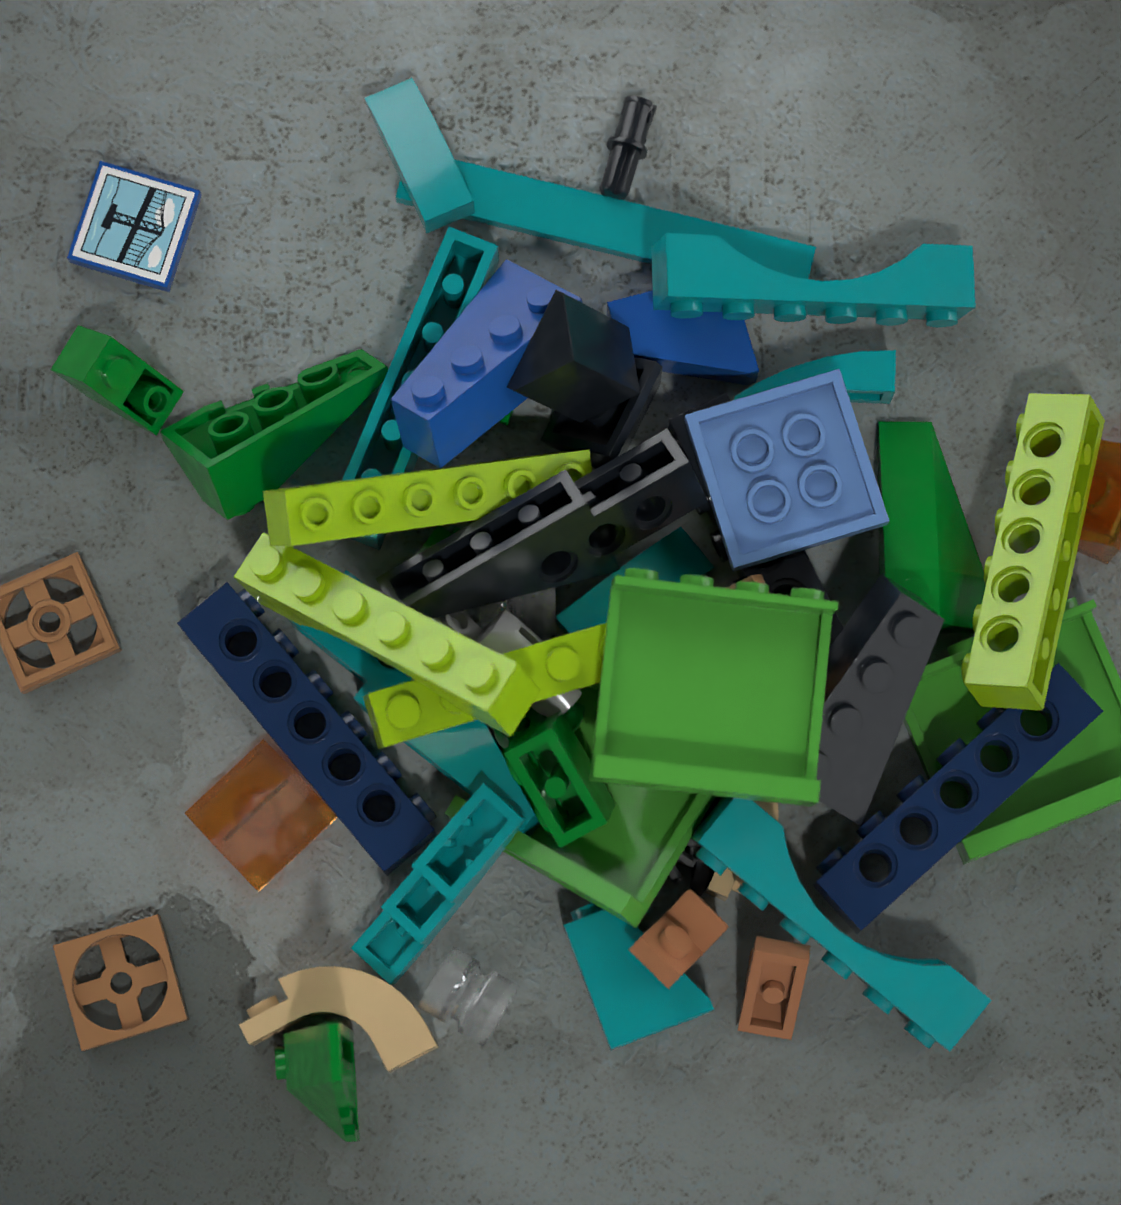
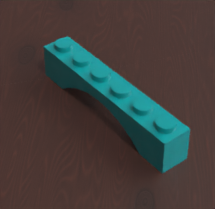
M665 233L651 247L653 310H670L671 316L675 318H696L702 316L703 312H722L724 319L746 320L753 318L755 313L774 314V320L779 322L801 321L806 319V315L825 316V322L831 324H846L856 321L857 317L876 318V324L884 326L901 325L908 322V319L926 320V325L929 327H950L958 324L960 318L976 308L972 245L923 243L904 259L879 272L854 279L830 281L792 277L766 268L739 253L719 235Z
M722 797L691 837L701 846L695 854L701 861L720 876L727 868L743 881L737 889L743 896L762 911L769 903L785 916L779 924L784 930L803 945L810 938L816 941L827 951L821 958L826 965L845 980L852 973L858 976L868 985L862 994L887 1015L894 1007L909 1019L904 1029L928 1049L936 1041L942 1047L951 1051L992 1001L953 967L938 958H908L883 953L860 944L840 932L816 908L801 885L788 854L783 825L753 800Z

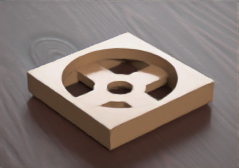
M78 552L0 586V645L22 694L33 691L122 651L81 555ZM62 579L70 581L81 587L84 595L61 604L52 600L44 580ZM24 589L32 608L28 619L6 629L5 623L8 609L14 598ZM49 612L56 613L60 618L59 628L51 633L43 631L40 627L41 617ZM94 615L97 622L94 640L87 651L76 655L68 637L71 625ZM39 640L42 643H47L56 664L46 669L31 666L22 661L15 650Z
M157 914L53 945L81 1051H88L189 1020L160 915ZM133 936L146 941L158 952L160 960L138 967L129 963L126 958L122 938ZM100 945L106 967L102 972L101 978L77 984L75 971L80 959L89 948ZM120 972L127 973L132 979L130 990L124 994L116 993L111 987L113 976ZM167 982V991L161 1007L151 1019L144 1021L138 1001L143 989ZM106 999L116 1004L122 1028L109 1030L98 1026L86 1017L84 1006Z

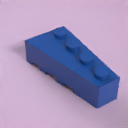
M506 259L391 398L403 447L441 469L524 402L527 397L507 388L555 290L582 302V298Z

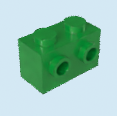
M561 710L513 736L504 752L508 770L517 784L525 788L534 804L533 807L538 821L545 831L551 832L560 848L608 823L616 803L604 783L589 781L591 760Z

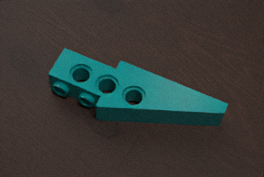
M347 570L344 571V574H346V575L350 576L351 578H353V579H355V580H357V581L363 583L361 580H359L356 576H354V575H353L352 573H350L349 571H347ZM288 619L298 632L364 683L363 687L353 698L367 714L363 696L414 680L396 668L384 667L382 660L340 638L309 626L299 625ZM477 719L403 742L470 796L483 783L488 784L526 819L518 830L522 834L524 833L530 837L539 827L540 822L521 787L510 774L506 760L485 723Z

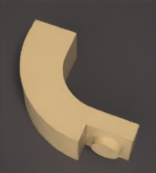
M345 967L308 968L279 978L278 980L288 999L279 1003L276 995L255 1004L246 1010L250 1019L239 1024L248 1044L255 1046L307 1018L326 1014L342 1016L356 1022L366 1031L387 1071L390 1073L439 1047L421 1014L402 993L376 976Z

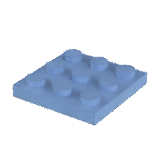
M840 369L685 415L686 428L732 572L888 525L889 518Z

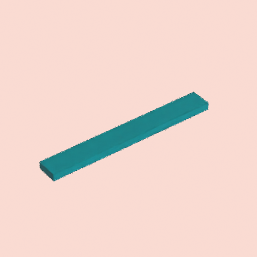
M455 160L472 195L475 208L474 214L462 219L652 264L651 247L665 233L719 235L739 253L766 268L792 277L809 279L816 250L815 246ZM400 180L395 197L396 203L414 207L409 194L406 193Z

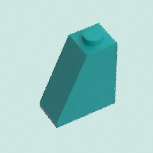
M593 903L570 912L573 921L564 924V931L610 1051L708 1014L714 1010L710 998L685 974L668 989L629 951L644 934L638 927L634 928Z

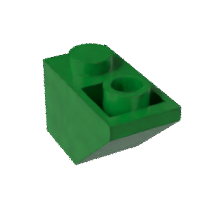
M80 325L77 326L50 369L90 399L156 436L184 392L111 336Z

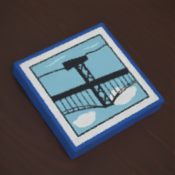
M100 161L67 256L69 263L170 292L202 197L200 190Z

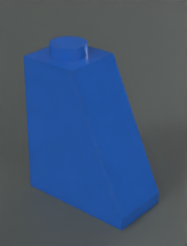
M653 290L607 302L606 316L629 327L634 357L659 363L663 367L662 372L741 385L756 383L759 368L745 320L724 319L722 312H703L702 316L696 318H675L671 316L670 310H653Z

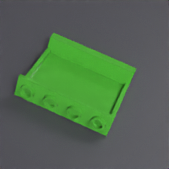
M628 568L625 569V576L615 575L610 586L589 781L807 807L817 804L819 802L821 780H816L832 615L838 610V602L824 600L825 592L807 588L791 589V596L769 594V585L757 582H736L735 589L713 587V578L698 575H682L680 583L658 580V572L647 569Z
M1076 597L1067 599L1053 667L1059 663L1103 712L955 845L963 865L1121 802V679L1092 614V611L1097 607L1094 599L1080 605ZM974 637L948 647L949 657L931 664L928 660L903 721L928 780L943 768L936 759L959 738L966 745L974 740L982 732L976 723L993 708L980 706L962 680L963 659L967 653H971ZM1017 642L1008 644L1002 652L1010 650ZM1025 710L1021 713L1020 723L1025 732L1032 736H1041L1046 733L1047 721L1043 714L1036 710ZM988 745L981 749L980 760L987 770L991 772L1006 770L1008 759L1001 748ZM948 781L941 785L940 797L946 806L953 809H960L966 806L968 794L963 785L955 781Z
M600 683L580 689L582 694L576 701L585 706V713L579 728L574 733L590 760L592 759ZM501 751L503 757H504L505 760H506V756L504 755V752ZM604 783L616 803L608 823L561 848L551 832L545 831L540 824L530 837L518 831L503 852L637 928L716 796ZM520 786L530 806L534 811V804L532 800L530 799L525 788L523 786ZM455 795L444 814L452 819L467 801Z

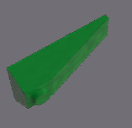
M359 349L302 370L298 375V382L291 385L270 389L267 383L253 388L254 398L224 408L222 400L204 406L161 430L160 434L203 502L228 521L234 516L250 512L257 503L264 500L263 491L277 490L384 381L388 367L364 350Z
M879 421L878 487L889 518L888 525L878 528L879 576L881 573L923 599L944 619L939 633H974V610L978 604H982L986 587L984 570L932 422Z
M327 1023L284 1034V1046L275 1047L277 1080L286 1079L287 1090L345 1142H359L353 1031L341 1023Z

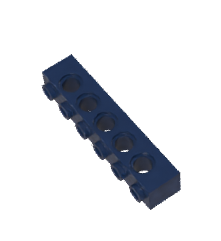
M226 582L177 624L384 874L388 876L437 835L435 829L430 824L437 818L436 814L417 792L410 798L405 795L395 783L402 777V774L383 751L375 757L361 742L368 734L348 710L342 715H338L327 701L334 693L314 669L306 675L292 660L299 654V651L282 630L278 628L271 634L258 619L265 611L257 600L245 588L237 594L230 584ZM240 632H251L257 636V645L254 651L244 657L232 655L229 651L231 639ZM275 672L286 673L292 680L290 690L279 698H271L263 693L265 679ZM308 713H318L326 719L324 732L314 739L302 738L297 733L299 720ZM341 754H353L361 762L358 774L346 781L333 777L331 765L335 758ZM380 794L391 797L395 801V811L391 818L384 822H374L366 817V804L372 797Z
M1059 663L1051 671L1044 709L1036 710L1043 714L1047 721V731L1044 735L1032 736L1022 728L1020 716L1023 711L1028 709L993 707L976 723L982 732L968 745L961 738L956 740L936 759L943 768L928 781L921 774L915 777L896 795L903 804L888 817L879 810L856 831L863 840L846 854L839 846L815 868L822 877L815 882L813 887L856 934L861 932L1103 712ZM988 745L1001 748L1008 759L1006 770L1002 772L987 770L980 760L981 749ZM948 781H955L963 785L968 794L966 806L960 809L946 806L940 797L941 785ZM915 817L925 823L928 829V838L924 844L911 845L903 840L899 831V826L903 819ZM875 853L885 859L888 865L886 879L880 882H871L862 876L859 870V861L863 855Z

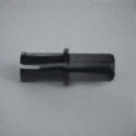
M639 96L625 97L615 134L607 141L606 147L611 152L599 188L601 195L624 200L629 194L638 162L646 158L648 149L645 147L646 138L657 109L656 105H652V101Z

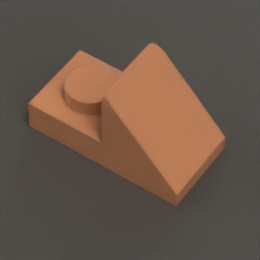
M688 889L635 942L629 951L669 989L729 927L693 890Z
M756 936L754 948L751 949L738 1031L792 1040L809 964L811 945Z

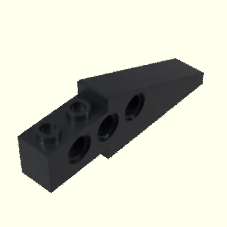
M665 429L574 482L566 469L375 579L384 595L433 619L616 572L621 568L614 557L615 555L704 505L708 500L689 460L668 429Z

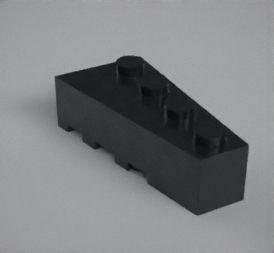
M882 573L829 648L816 780H821L819 801L860 826L863 823L944 622V619L923 599Z

